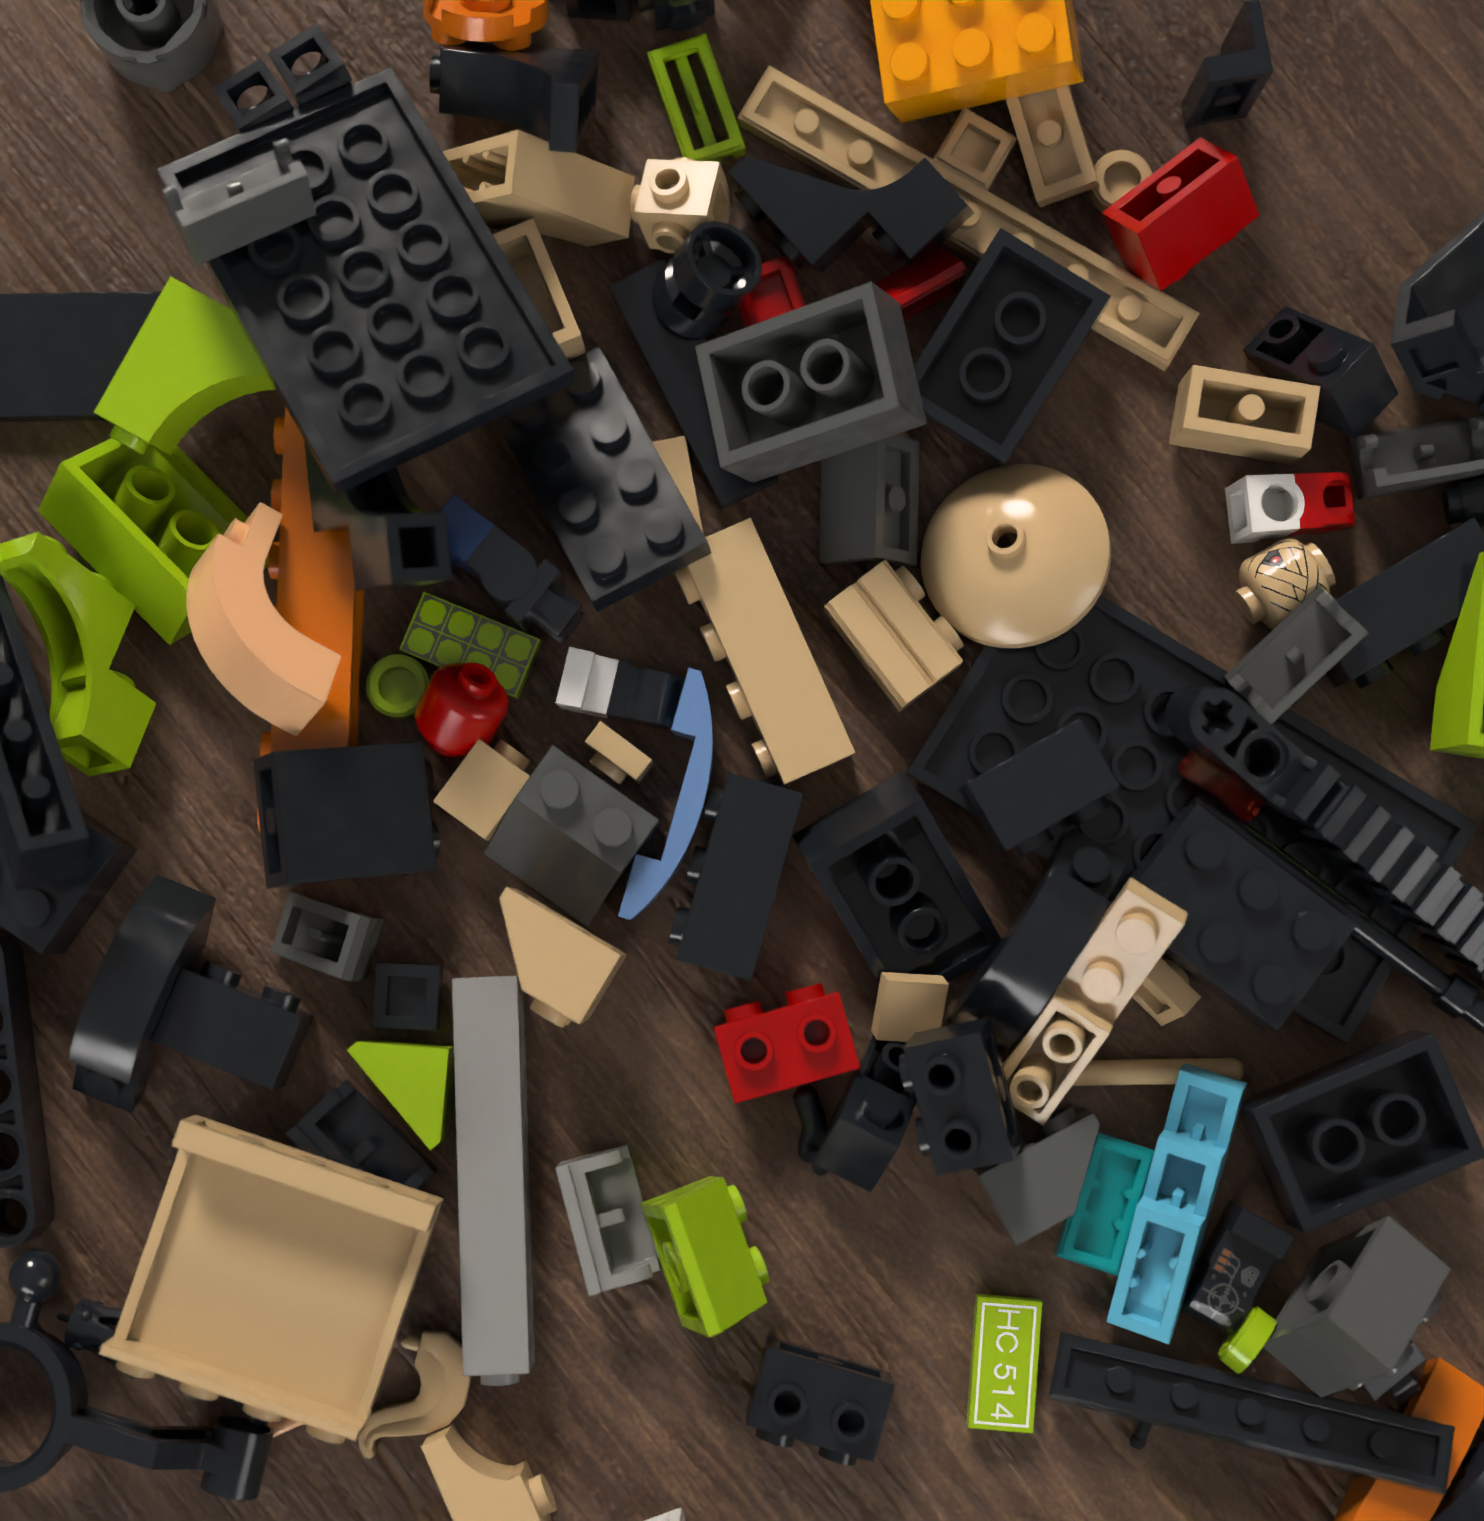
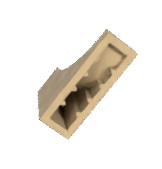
M520 130L442 151L489 228L507 229L534 218L541 235L563 239L585 247L629 238L630 221L632 218L630 200L635 176L578 153L549 151V143Z

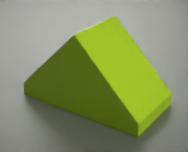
M365 1039L357 1041L347 1049L349 1054L429 1150H432L449 1137L455 1070L454 1046Z

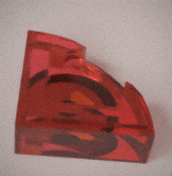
M1189 750L1177 766L1180 770L1179 773L1197 789L1201 787L1215 795L1225 804L1228 810L1243 821L1248 820L1252 822L1265 805L1257 799L1234 773L1192 750Z

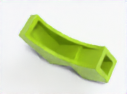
M35 532L0 543V575L12 586L25 603L40 631L46 649L51 676L49 718L63 759L89 777L129 769L156 706V702L135 688L136 685L132 679L120 672L109 669L136 605L116 591L115 586L109 579L88 570L67 554L66 548L60 542L49 536Z

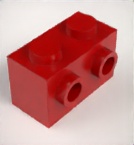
M1201 137L1102 212L1125 269L1160 291L1164 290L1171 283L1183 278L1192 267L1218 247L1231 241L1239 231L1260 216L1238 156Z
M817 983L786 992L785 996L788 1005L763 1011L760 1000L723 1010L726 1022L714 1025V1031L734 1103L860 1068L838 991L825 994L822 983Z

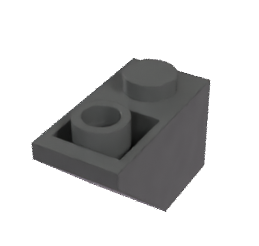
M1071 1105L1053 1112L1044 1125L1037 1123L1041 1132L1023 1141L1014 1161L972 1169L1007 1235L1016 1246L1075 1214L1100 1126L1094 1113L1086 1109L1075 1113Z

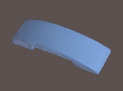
M688 668L671 731L674 736L695 742L661 861L638 854L635 855L618 915L621 918L634 921L663 892L688 853L705 809L713 765L712 717L702 673L692 668Z

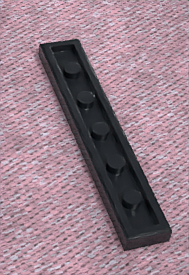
M1061 1332L1047 1398L1049 1400L1437 1495L1446 1494L1455 1426L1330 1396L1320 1397L1314 1392Z

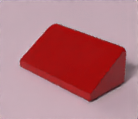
M937 249L919 266L912 262L874 284L900 303L903 320L905 321L959 291L965 276L966 267L960 259Z

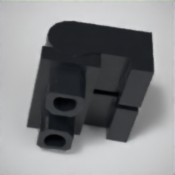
M316 23L268 53L296 101V104L293 106L261 58L212 89L238 130L243 132L349 86L353 80L344 62ZM308 52L321 54L319 63L312 71L304 75H294L291 73L294 62L301 55ZM260 85L267 87L266 95L259 104L244 109L237 107L239 97L247 89Z

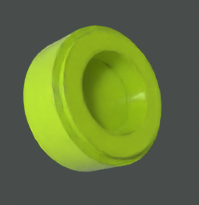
M400 654L386 656L376 662L371 668L366 680V693L373 707L383 715L393 719H408L415 716L417 703L430 680V676L427 670L412 657Z
M1258 1306L1255 1308L1251 1307L1242 1324L1234 1333L1228 1335L1218 1352V1355H1220L1219 1360L1237 1374H1240L1263 1348L1274 1331L1277 1321Z

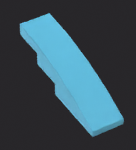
M1186 1063L1180 1068L1165 1127L1157 1140L1143 1197L1136 1206L1106 1322L1169 1345L1208 1224L1248 1083Z

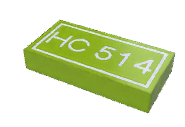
M975 1293L966 1419L968 1428L1033 1433L1042 1301L1040 1298Z

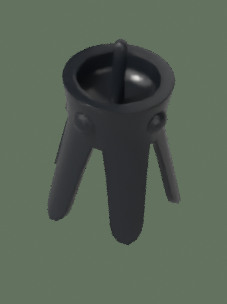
M83 1297L75 1306L71 1316L57 1315L58 1320L68 1323L64 1337L65 1346L74 1348L77 1351L86 1350L93 1352L116 1368L117 1362L110 1357L99 1354V1349H101L103 1343L114 1336L115 1331L108 1328V1325H118L123 1308L107 1307L100 1301H93ZM124 1373L125 1375L133 1379L134 1376Z

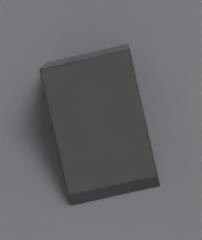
M289 891L271 953L342 980L351 982L367 980L385 919Z

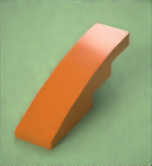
M1438 1357L1426 1362L1417 1382L1421 1389L1410 1397L1403 1414L1455 1426L1447 1482L1448 1489L1484 1417V1387ZM1360 1476L1352 1479L1333 1521H1430L1444 1495H1437Z

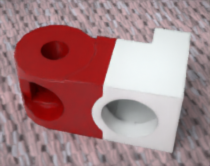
M1348 473L1246 475L1225 488L1231 544L1250 543L1268 538L1295 537L1300 534L1337 532L1356 525L1351 478Z

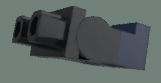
M453 494L439 511L446 512L451 570L453 571L458 565L481 582L500 610L506 612L513 625L521 631L530 634L535 626H538L563 645L584 619L585 613L581 611L582 605L564 592L567 586L561 571L546 559L538 567L533 556L524 547L457 495Z

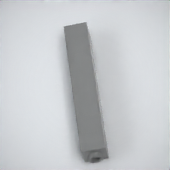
M518 975L453 978L463 1376H480V1383L487 1386L511 1385L520 1381V1374H529L535 1363L524 991L521 989Z

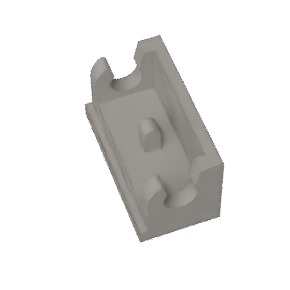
M629 1144L561 1161L556 1166V1172L588 1295L592 1296L603 1291L653 1277L652 1273L660 1271L661 1266L639 1204L644 1201Z

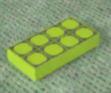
M423 592L399 650L402 653L439 668L442 665L455 662L482 664L495 674L497 680L504 687L507 696L518 700L542 641L529 634Z

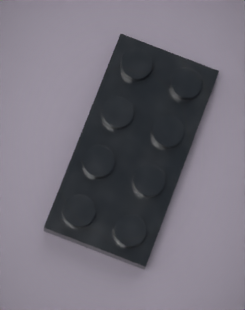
M598 346L569 361L574 369V383L496 419L596 612L712 553L708 541Z

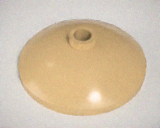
M1034 464L1006 465L1005 468L1002 466L979 473L963 482L937 508L926 529L921 549V573L924 587L937 612L961 635L983 645L997 648H1023L1038 645L1054 639L1071 629L1091 610L1098 600L1106 584L1111 564V540L1108 526L1094 498L1082 485L1068 475ZM1003 534H1017V540L1012 546L1008 548L997 547V541Z

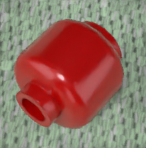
M455 662L442 665L432 674L417 703L414 718L419 732L423 735L424 741L431 749L444 756L457 758L467 756L479 739L488 746L491 744L507 714L509 699L504 687L489 668L474 662Z

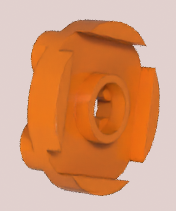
M422 0L423 17L431 26V38L443 45H459L468 40L493 42L496 47L508 51L522 50L531 45V33L544 27L549 17V0Z

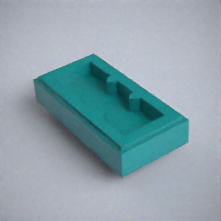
M1097 1133L1075 1214L1065 1219L1061 1227L1054 1254L1057 1257L1115 1276L1119 1275L1136 1206L1143 1197L1155 1150L1107 1134Z

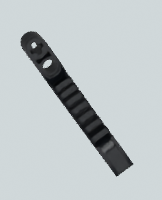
M1188 685L1178 689L1171 695L1166 705L1165 719L1169 730L1178 740L1223 778L1284 816L1295 819L1297 823L1294 827L1304 836L1326 841L1321 847L1331 856L1351 861L1346 866L1359 877L1372 880L1373 882L1369 886L1381 896L1393 899L1389 904L1399 913L1410 917L1407 922L1416 930L1424 933L1421 937L1431 946L1448 952L1445 957L1484 990L1483 893L1474 885L1461 882L1459 879L1462 875L1451 865L1438 862L1436 859L1439 855L1429 846L1416 843L1413 840L1415 835L1405 826L1392 823L1389 820L1391 815L1380 805L1368 803L1365 800L1367 795L1356 785L1342 783L1337 780L1341 774L1330 764L1317 762L1304 754L1235 693L1226 688ZM1203 704H1208V705L1205 707L1204 712L1202 713V712L1200 711L1202 705H1203ZM1207 717L1209 719V722L1207 726L1204 727L1203 724L1205 723ZM1255 741L1260 751L1259 760L1256 766L1251 771H1248L1244 762V753L1248 745Z

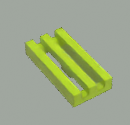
M706 33L647 52L648 62L681 157L690 158L695 161L722 163V158L733 155L734 159L744 156L745 145ZM696 52L727 140L716 143L687 59V55ZM672 60L675 62L704 148L695 151L664 64Z

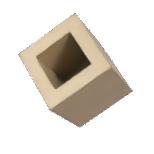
M479 739L433 802L483 839L491 842L514 798L530 777L524 771L531 761L502 739L498 741L493 749Z

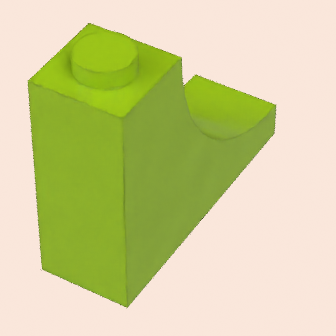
M170 276L94 413L114 424L108 436L134 451L144 455L149 445L171 455L186 433L217 407L247 394L276 390L232 309Z

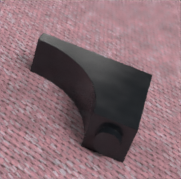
M468 40L459 45H443L440 48V55H432L429 71L431 94H439V113L487 119L520 127L544 138L549 143V151L576 153L596 116L599 51L530 45L522 50L508 51L496 47L493 42Z

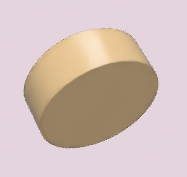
M1116 150L1105 154L1094 166L1100 186L1088 190L1090 200L1100 212H1103L1152 174L1150 166L1140 155L1131 151Z

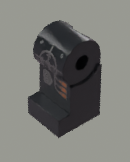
M1230 1200L1195 1264L1196 1269L1190 1279L1181 1310L1225 1335H1231L1246 1318L1257 1292L1277 1258L1281 1260L1284 1258L1295 1237Z

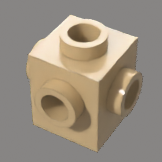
M684 157L673 160L647 159L641 185H635L632 190L630 210L633 221L639 223L650 249H659L666 253L676 254L678 248L688 235L700 224L712 221L728 224L733 197L720 162L695 161Z

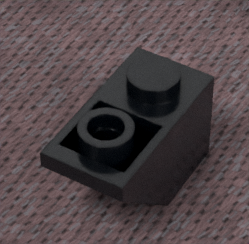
M1286 306L1243 349L1247 359L1268 378L1320 386L1315 420L1355 439L1399 394L1374 343Z
M872 1035L859 1061L860 1068L855 1069L838 1103L813 1161V1164L869 1192L873 1190L897 1152L917 1102L915 1093L908 1094L905 1091L899 1071V1056L905 1054L903 1048L906 1044L900 1041L876 1040L874 1035Z

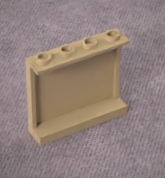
M193 1115L180 1120L172 1143V1147L179 1149L115 1334L111 1339L102 1344L99 1354L117 1360L116 1368L128 1375L152 1379L157 1373L180 1381L179 1389L190 1396L204 1400H217L218 1396L221 1395L244 1403L242 1410L254 1418L269 1422H279L283 1416L306 1424V1432L316 1439L335 1444L344 1443L345 1438L356 1441L367 1426L444 1198L199 1115Z

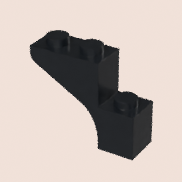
M751 157L740 160L728 171L741 185L733 195L758 222L766 215L782 231V234L775 239V242L799 268L808 261L812 266L823 272L875 221L880 226L872 235L896 262L906 254L919 266L974 214L967 203L926 158L900 179L886 186L871 190L845 188Z
M304 440L314 532L349 530L355 590L415 587L452 580L446 512L426 513L420 510L409 498L397 467L335 495Z

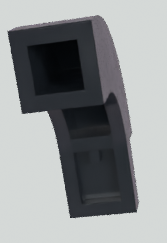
M1072 828L1064 837L1038 885L1009 931L992 954L975 971L947 1022L953 1025L990 1017L999 1053L1002 1056L1040 1013L1080 955L1111 903L1108 901V898L1128 862L1080 831Z
M157 874L137 899L115 935L84 1003L68 1058L69 1061L77 1063L72 1089L132 1113L143 1097L154 1045L152 1038L181 969L189 968L206 945L216 901L215 897Z

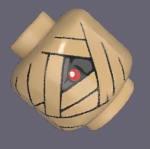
M1284 538L1242 562L1239 570V580L1242 588L1234 592V597L1241 612L1251 624L1254 625L1262 621L1268 628L1273 630L1319 586L1330 594L1329 588L1333 587L1336 581L1329 562L1315 544L1307 542L1303 545L1296 539Z

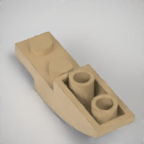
M1130 877L1101 918L1090 939L1058 988L1033 1022L1019 1037L1003 1063L1012 1103L1016 1109L1038 1123L1045 1124L1109 1036L1116 1018L1184 926L1188 915L1186 911Z

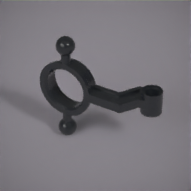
M31 1249L17 1256L12 1262L8 1273L9 1285L12 1292L16 1295V1300L10 1322H0V1346L19 1349L31 1356L40 1365L48 1378L52 1390L53 1416L44 1441L30 1457L22 1462L0 1460V1492L15 1490L39 1480L73 1446L150 1470L200 1469L203 1470L200 1487L204 1491L215 1496L233 1500H253L258 1498L274 1429L269 1425L252 1424L247 1418L233 1416L217 1418L214 1428L207 1426H152L88 1406L86 1379L76 1356L69 1347L65 1346L63 1341L44 1331L38 1323L43 1301L54 1295L61 1285L63 1277L61 1263L54 1254L43 1249Z

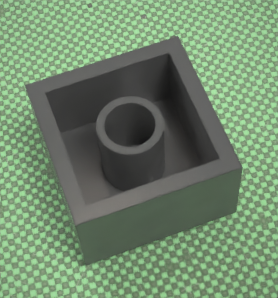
M1386 1216L1318 1249L1277 1316L1276 1327L1263 1348L1320 1397L1346 1388L1355 1390L1366 1381L1383 1375L1387 1378L1392 1377L1411 1358L1414 1348L1409 1342L1418 1326L1428 1321L1439 1308L1442 1302V1295L1438 1291L1451 1268L1393 1218Z

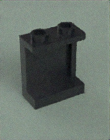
M423 742L274 751L253 760L266 889L390 875L407 876L437 870L436 858L440 852V834L436 823L431 821L429 795L433 789V770L429 760L424 758Z

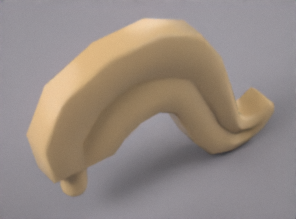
M424 1330L421 1339L412 1336H404L402 1338L401 1345L403 1348L417 1351L414 1366L420 1376V1392L414 1399L385 1405L371 1411L367 1426L358 1437L359 1449L364 1458L371 1459L377 1453L375 1441L378 1438L429 1434L448 1427L464 1408L472 1376H463L462 1343L448 1331Z

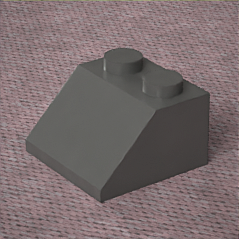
M552 745L514 798L484 854L582 924L589 927L633 865L635 855H640L660 827L661 822Z

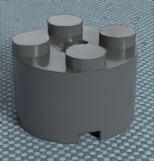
M81 0L80 15L83 26L112 67L128 80L143 86L153 87L158 91L168 92L175 90L181 83L200 73L213 58L224 32L223 21L215 0Z

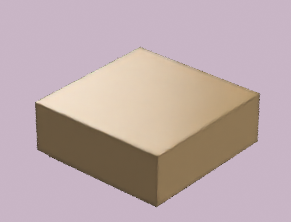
M963 108L933 160L988 191L1015 147L1017 137L972 111Z
M881 972L871 1029L876 1040L908 1042L915 1032L941 1027L949 986L945 978L939 975Z

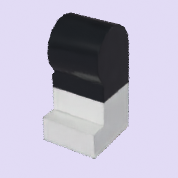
M569 647L556 704L562 710L671 730L685 680L669 673L633 666V663Z

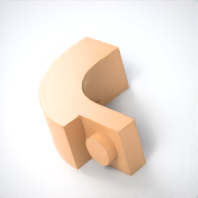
M260 502L244 523L235 518L224 535L218 534L192 568L186 593L187 614L192 635L199 652L218 681L231 695L256 715L297 736L325 704L341 655L294 629L281 617L270 601L264 584L263 569L283 514Z

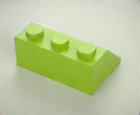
M113 438L61 462L38 509V512L100 575L113 583L116 591L136 605L134 610L169 645L192 632L186 604L187 586L192 568L218 534L224 535L235 518L243 523L248 519L178 446H176L171 455H168L149 445L145 454L142 455ZM268 555L264 563V569L268 566Z

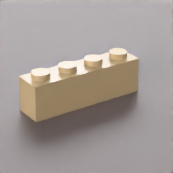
M751 518L705 537L712 553L676 571L675 575L688 604L700 600L710 623L700 627V631L714 662L724 658L728 662L736 681L726 685V689L740 720L752 716L761 740L751 745L766 779L778 775L782 786H785L855 754V750Z

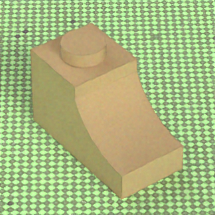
M454 1422L450 1423L448 1427L429 1433L421 1445L453 1521H552L550 1514L555 1512L557 1507L551 1488L542 1473L533 1476L527 1460L517 1465H505L483 1457L462 1438Z

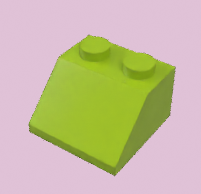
M709 1176L639 1203L683 1327L706 1337H711L723 1332L768 1303L762 1285L769 1283L768 1271L756 1246L749 1248L740 1225L747 1221V1212L743 1199L734 1184L727 1186L724 1177Z

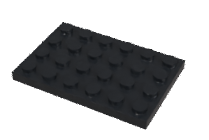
M392 67L157 169L163 188L175 185L180 199H183L275 160L272 144L286 138L291 149L293 161L300 160L306 170L316 215L205 263L335 495L574 383V369Z

